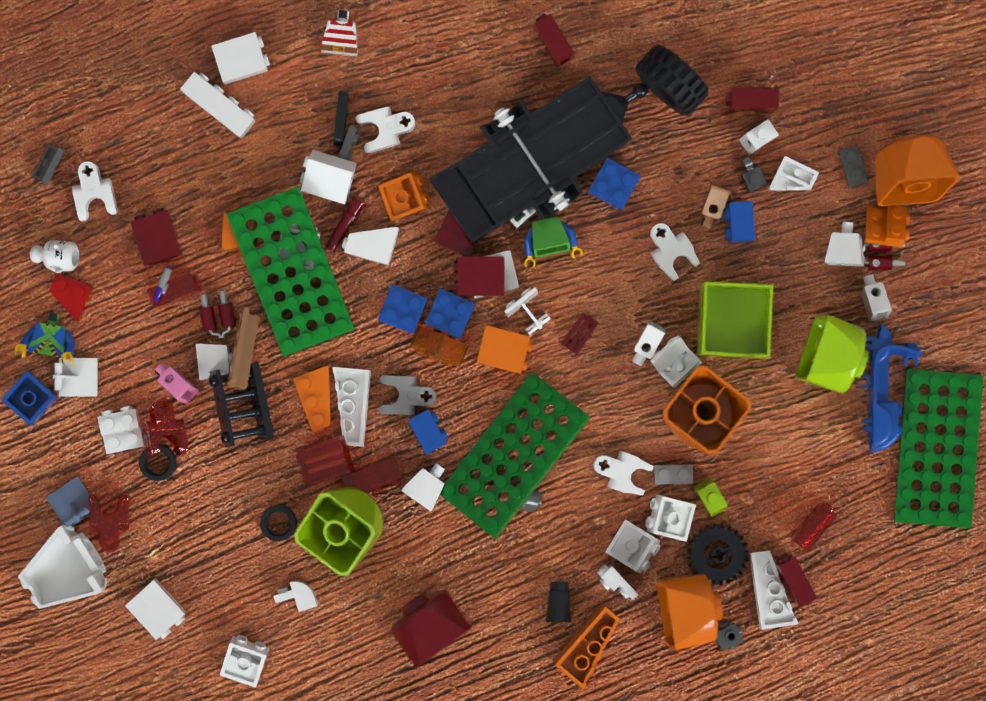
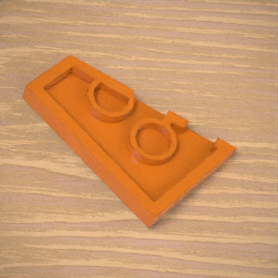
M329 365L293 378L312 432L331 426Z

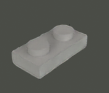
M693 464L654 465V484H693Z

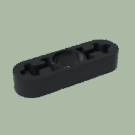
M339 91L333 146H343L349 91Z

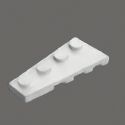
M332 367L335 376L338 409L340 410L343 444L364 447L371 370Z
M770 551L749 553L760 630L797 625L798 621L793 614L791 603L788 601L785 588L780 581L779 573Z

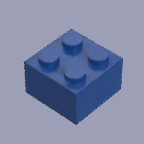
M607 158L588 194L622 211L641 176Z
M753 201L729 203L723 210V219L727 221V227L724 229L725 240H729V244L751 243L755 241Z
M391 285L378 321L414 335L428 298Z
M439 289L425 325L461 339L475 303Z
M26 371L1 400L27 424L33 426L59 396L31 371Z
M428 409L408 420L425 454L447 444L446 439H448L444 428L439 429L437 425L439 419L435 411L431 412Z

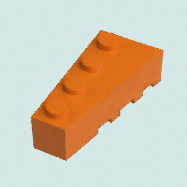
M602 603L552 660L554 665L584 690L620 618Z

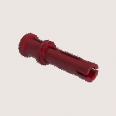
M353 196L347 209L342 212L343 217L325 245L326 248L334 253L352 223L358 220L357 216L362 208L366 207V204Z

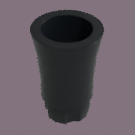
M550 582L545 622L572 623L568 582Z

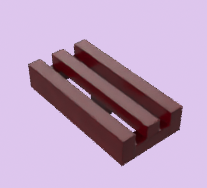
M582 313L561 345L577 355L598 325V322ZM583 318L586 319L576 337L568 345L567 342ZM592 323V327L585 335L577 349H574L573 346L580 338L588 324Z

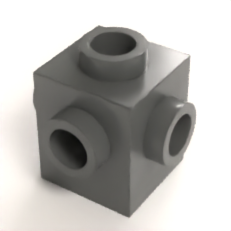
M726 620L719 623L718 636L715 640L718 648L724 651L728 648L731 650L740 645L739 642L743 641L741 636L743 631L739 624L735 625L732 621L728 622Z

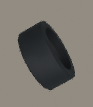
M152 445L146 448L140 455V470L149 480H166L176 470V456L167 446ZM153 452H163L169 458V467L162 474H154L147 467V458Z
M285 505L269 507L261 516V531L266 538L272 541L280 542L287 540L297 529L296 515ZM275 512L285 513L290 520L288 531L280 535L272 533L267 525L271 514Z

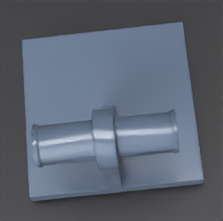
M78 476L46 497L66 527L73 526L99 509Z

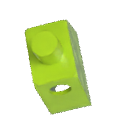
M710 477L693 486L711 518L728 508L725 499Z

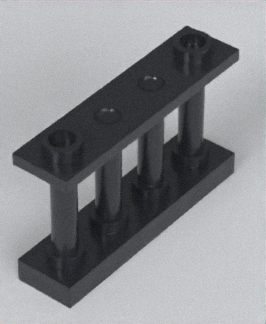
M259 362L251 363L248 378L249 388L245 391L225 394L222 383L227 382L228 374L221 375L220 369L209 372V384L213 388L222 431L220 437L225 448L235 446V439L258 435L260 440L274 438ZM249 397L252 399V409L228 413L226 402ZM252 416L256 418V428L232 432L230 421Z

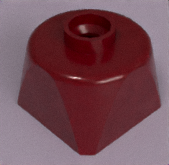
M443 589L430 598L423 592L403 606L400 610L405 616L391 627V631L414 667L418 668L472 628V623L449 592Z

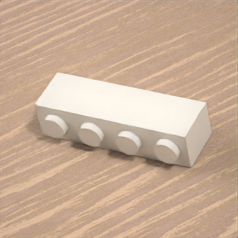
M193 72L180 90L242 139L256 122L253 119L254 114L246 108L244 110L239 108V102L233 97H225L223 95L224 90L216 84L214 87L208 83L210 79L200 72L198 75Z

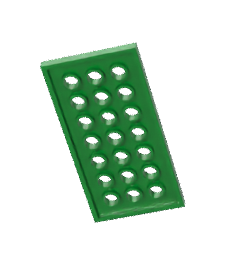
M299 186L226 214L283 357L355 330ZM284 206L292 207L293 214L291 216H285L282 213ZM266 213L274 214L275 221L273 223L265 221L264 215ZM253 219L257 222L255 230L247 228L246 223L248 220ZM291 224L299 225L300 232L298 234L290 232L289 227ZM278 230L282 233L280 241L272 239L271 234L273 231ZM257 237L264 240V246L261 248L254 246L253 241ZM302 241L307 244L305 252L297 250L296 245L298 242ZM282 248L289 251V257L286 259L279 257L278 252ZM264 255L271 258V264L268 266H264L261 263V257ZM307 259L314 262V268L311 270L304 268L303 263ZM289 266L296 269V275L293 277H289L286 274V268ZM271 273L277 274L279 278L275 284L268 281V275ZM314 277L321 280V286L318 288H314L310 283ZM296 284L302 285L303 293L295 294L293 286ZM277 291L285 293L286 298L284 301H277L275 299ZM325 295L328 298V304L320 305L317 301L318 297ZM302 302L309 303L310 311L302 312L300 304ZM290 309L293 313L292 318L285 319L282 316V311ZM327 313L335 315L336 319L333 323L325 321L324 317ZM309 320L317 322L318 327L315 330L308 329L307 322ZM291 327L299 329L300 334L297 337L289 334Z
M906 369L894 522L971 528L984 375ZM922 384H926L929 387V392L926 395H922L919 392V387ZM941 386H946L948 389V394L945 397L940 396L938 393V389ZM961 387L967 390V396L963 399L957 395V391ZM921 403L927 405L928 410L925 414L918 412L917 408ZM939 405H944L947 409L946 414L943 416L937 413ZM960 406L966 410L965 416L961 418L956 415V409ZM919 422H923L926 425L924 433H918L916 430V425ZM938 424H942L945 427V432L942 435H938L935 432V427ZM958 425L964 428V434L960 437L954 433V429ZM918 441L923 442L925 446L922 452H917L914 448L915 443ZM936 443H941L944 447L941 454L934 452L933 448ZM957 444L963 449L962 454L959 456L953 453V447ZM917 460L923 464L922 470L918 472L913 469V463ZM935 462H939L942 465V470L939 473H935L932 470V465ZM954 464H959L961 467V472L957 475H954L951 471V467ZM916 479L921 482V488L917 491L911 487L912 482ZM934 481L940 483L941 487L938 492H933L930 488L931 483ZM952 483H957L960 487L959 492L956 494L950 492V485ZM912 499H918L920 502V506L916 510L910 507ZM933 500L939 503V508L936 511L929 509V503ZM951 502H955L958 505V510L955 513H951L948 510V505Z
M531 372L445 482L440 495L490 536L497 539L591 417ZM534 394H539L540 396L537 403H531V397ZM548 405L554 406V411L551 414L545 413ZM527 409L528 415L521 419L519 417L520 411ZM563 416H567V424L560 425V418ZM541 420V428L535 430L533 428L534 422ZM515 424V432L509 434L507 432L508 427ZM551 431H555L556 438L549 441L547 438L548 434ZM529 435L530 442L523 445L521 442L522 438ZM503 439L504 446L496 449V442ZM543 446L544 453L541 456H537L536 449ZM514 450L518 451V457L515 460H510V453ZM489 454L492 455V461L489 464H485L484 457ZM526 462H532L533 464L532 469L529 471L524 470ZM506 466L505 474L499 475V467ZM475 470H480V477L473 479L472 473ZM515 477H520L521 479L518 486L512 485V480ZM489 481H494L495 483L492 490L486 489V484ZM463 485H468L469 487L466 494L460 493ZM503 492H508V499L505 502H501L500 495ZM477 496H482V503L478 506H475V498ZM496 507V515L489 517V509Z

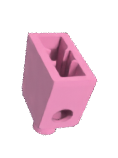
M163 363L156 367L154 372L160 376L157 381L178 401L188 404L199 391L198 388L173 367L167 368Z

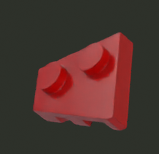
M56 273L49 291L75 320L80 321L93 287Z

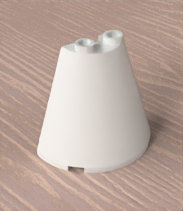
M61 525L18 576L22 587L31 591V601L38 609L99 594L107 586V578H104L103 575L106 569L98 551L82 532L76 533L73 526L66 527V525Z

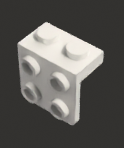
M679 335L671 338L667 345L661 351H657L651 359V363L658 373L673 388L677 387L702 363Z

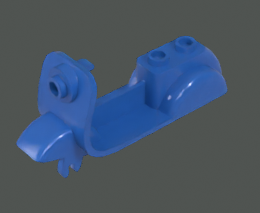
M884 324L879 325L876 337H866V341L869 344L865 345V349L870 351L868 374L861 375V378H867L868 380L866 385H860V388H868V418L861 421L862 423H868V426L861 428L868 431L870 453L888 448L902 433V426L898 424V418L902 414V406L899 405L898 401H888L890 356L904 357V365H908V359L912 358L914 365H918V357H923L924 354L921 352V347H917V343H905V347L892 345L891 333Z

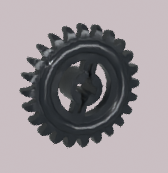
M714 523L712 529L706 525L705 532L699 529L700 536L693 534L696 541H689L693 548H687V551L692 553L686 557L692 560L688 566H695L692 573L699 572L705 574L708 580L711 579L712 586L715 585L716 581L722 586L723 580L730 584V577L737 580L735 574L743 575L740 568H747L743 561H749V558L745 557L744 554L750 551L743 549L748 543L740 542L744 536L737 537L738 530L731 532V525L725 530L724 523L719 528ZM720 540L729 545L726 548L714 546L710 549L709 554L704 556L706 546L712 541ZM716 550L724 552L721 555V559H718L716 557L713 558V555L716 554ZM732 553L730 562L723 568H712L707 564L709 561L717 564L726 561L728 554Z

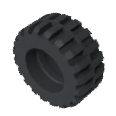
M653 46L636 65V74L647 88L668 107L683 116L691 115L708 96L709 89L696 71L665 46Z

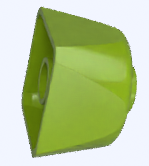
M830 315L816 316L795 379L838 393H845L850 388L855 377H861L867 364L868 351L865 350V329Z
M353 487L336 488L321 493L295 532L294 538L297 544L338 575L348 576L371 550L382 534V514L376 502L365 492Z

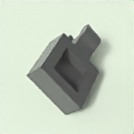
M750 157L741 160L746 170L742 177L749 192L767 184L760 166L754 169Z

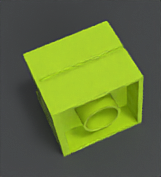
M720 282L702 283L699 293L696 356L770 358L773 285Z

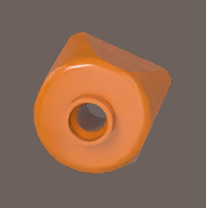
M907 135L900 137L882 148L875 158L877 205L879 206L936 202L961 178L943 141L933 136Z
M699 366L670 399L663 410V416L670 430L684 443L704 453L716 454L749 413L751 402L708 367ZM703 405L709 409L710 417L707 421L701 420L697 416V406Z
M699 573L656 579L667 646L674 650L714 642L718 636L717 620L723 619V610L718 591L712 592L707 576Z

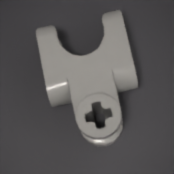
M380 376L382 384L393 385L399 392V398L394 404L379 407V413L415 415L416 406H431L436 401V392L430 387L417 386V377ZM426 391L432 395V399H428V402H425V399L421 397Z

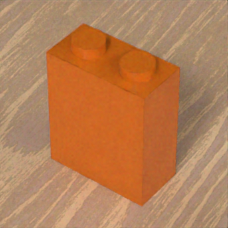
M486 325L476 363L521 374L522 370L526 371L528 360L525 357L527 352L531 353L533 341H530V336Z

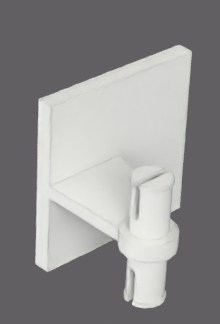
M529 287L521 294L522 298L517 302L514 299L505 306L507 317H510L523 307L534 322L525 329L529 335L537 329H542V325L551 320L547 313L537 320L525 305L538 295L535 287L532 290Z
M59 358V363H54V390H59V396H98V358H73L74 364L72 365L70 364V359L65 360L63 365L61 358Z

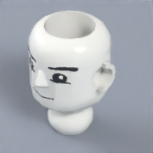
M50 240L46 242L44 248L39 245L33 246L30 250V259L34 263L43 261L45 267L55 273L73 271L78 265L79 249L74 242Z

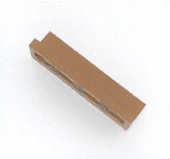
M244 307L239 313L226 385L244 390L248 384L259 316L249 314L250 308Z

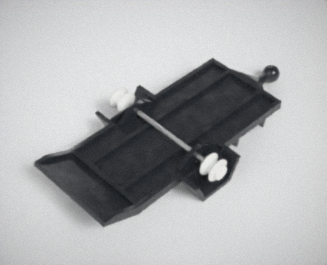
M589 76L532 114L522 100L511 110L503 107L494 113V121L480 126L489 142L455 164L435 174L429 180L471 243L498 229L531 206L534 207L541 219L548 218L566 208L583 193L574 178L588 171L591 167L609 155L614 154L633 140L622 122L628 103L636 98L646 97L648 88L645 84L638 83L634 86L633 91L626 96L601 92L591 76Z

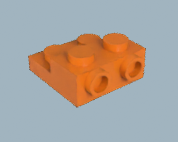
M410 172L378 186L391 222L430 208L428 204L431 202L430 196L427 192L424 193L422 188L424 180L417 172Z
M867 206L864 243L902 248L904 242L909 240L910 230L906 229V224L910 222V213H907V207L887 206L886 209Z

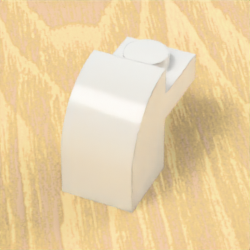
M291 581V590L285 587L277 590L278 594L274 595L275 603L294 598L299 612L319 605L314 590L303 581Z

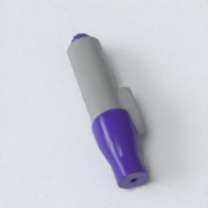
M171 266L164 268L156 287L153 301L159 302L162 295L166 293L168 288L167 282L172 272Z

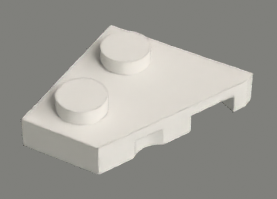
M784 156L768 190H811L819 172Z

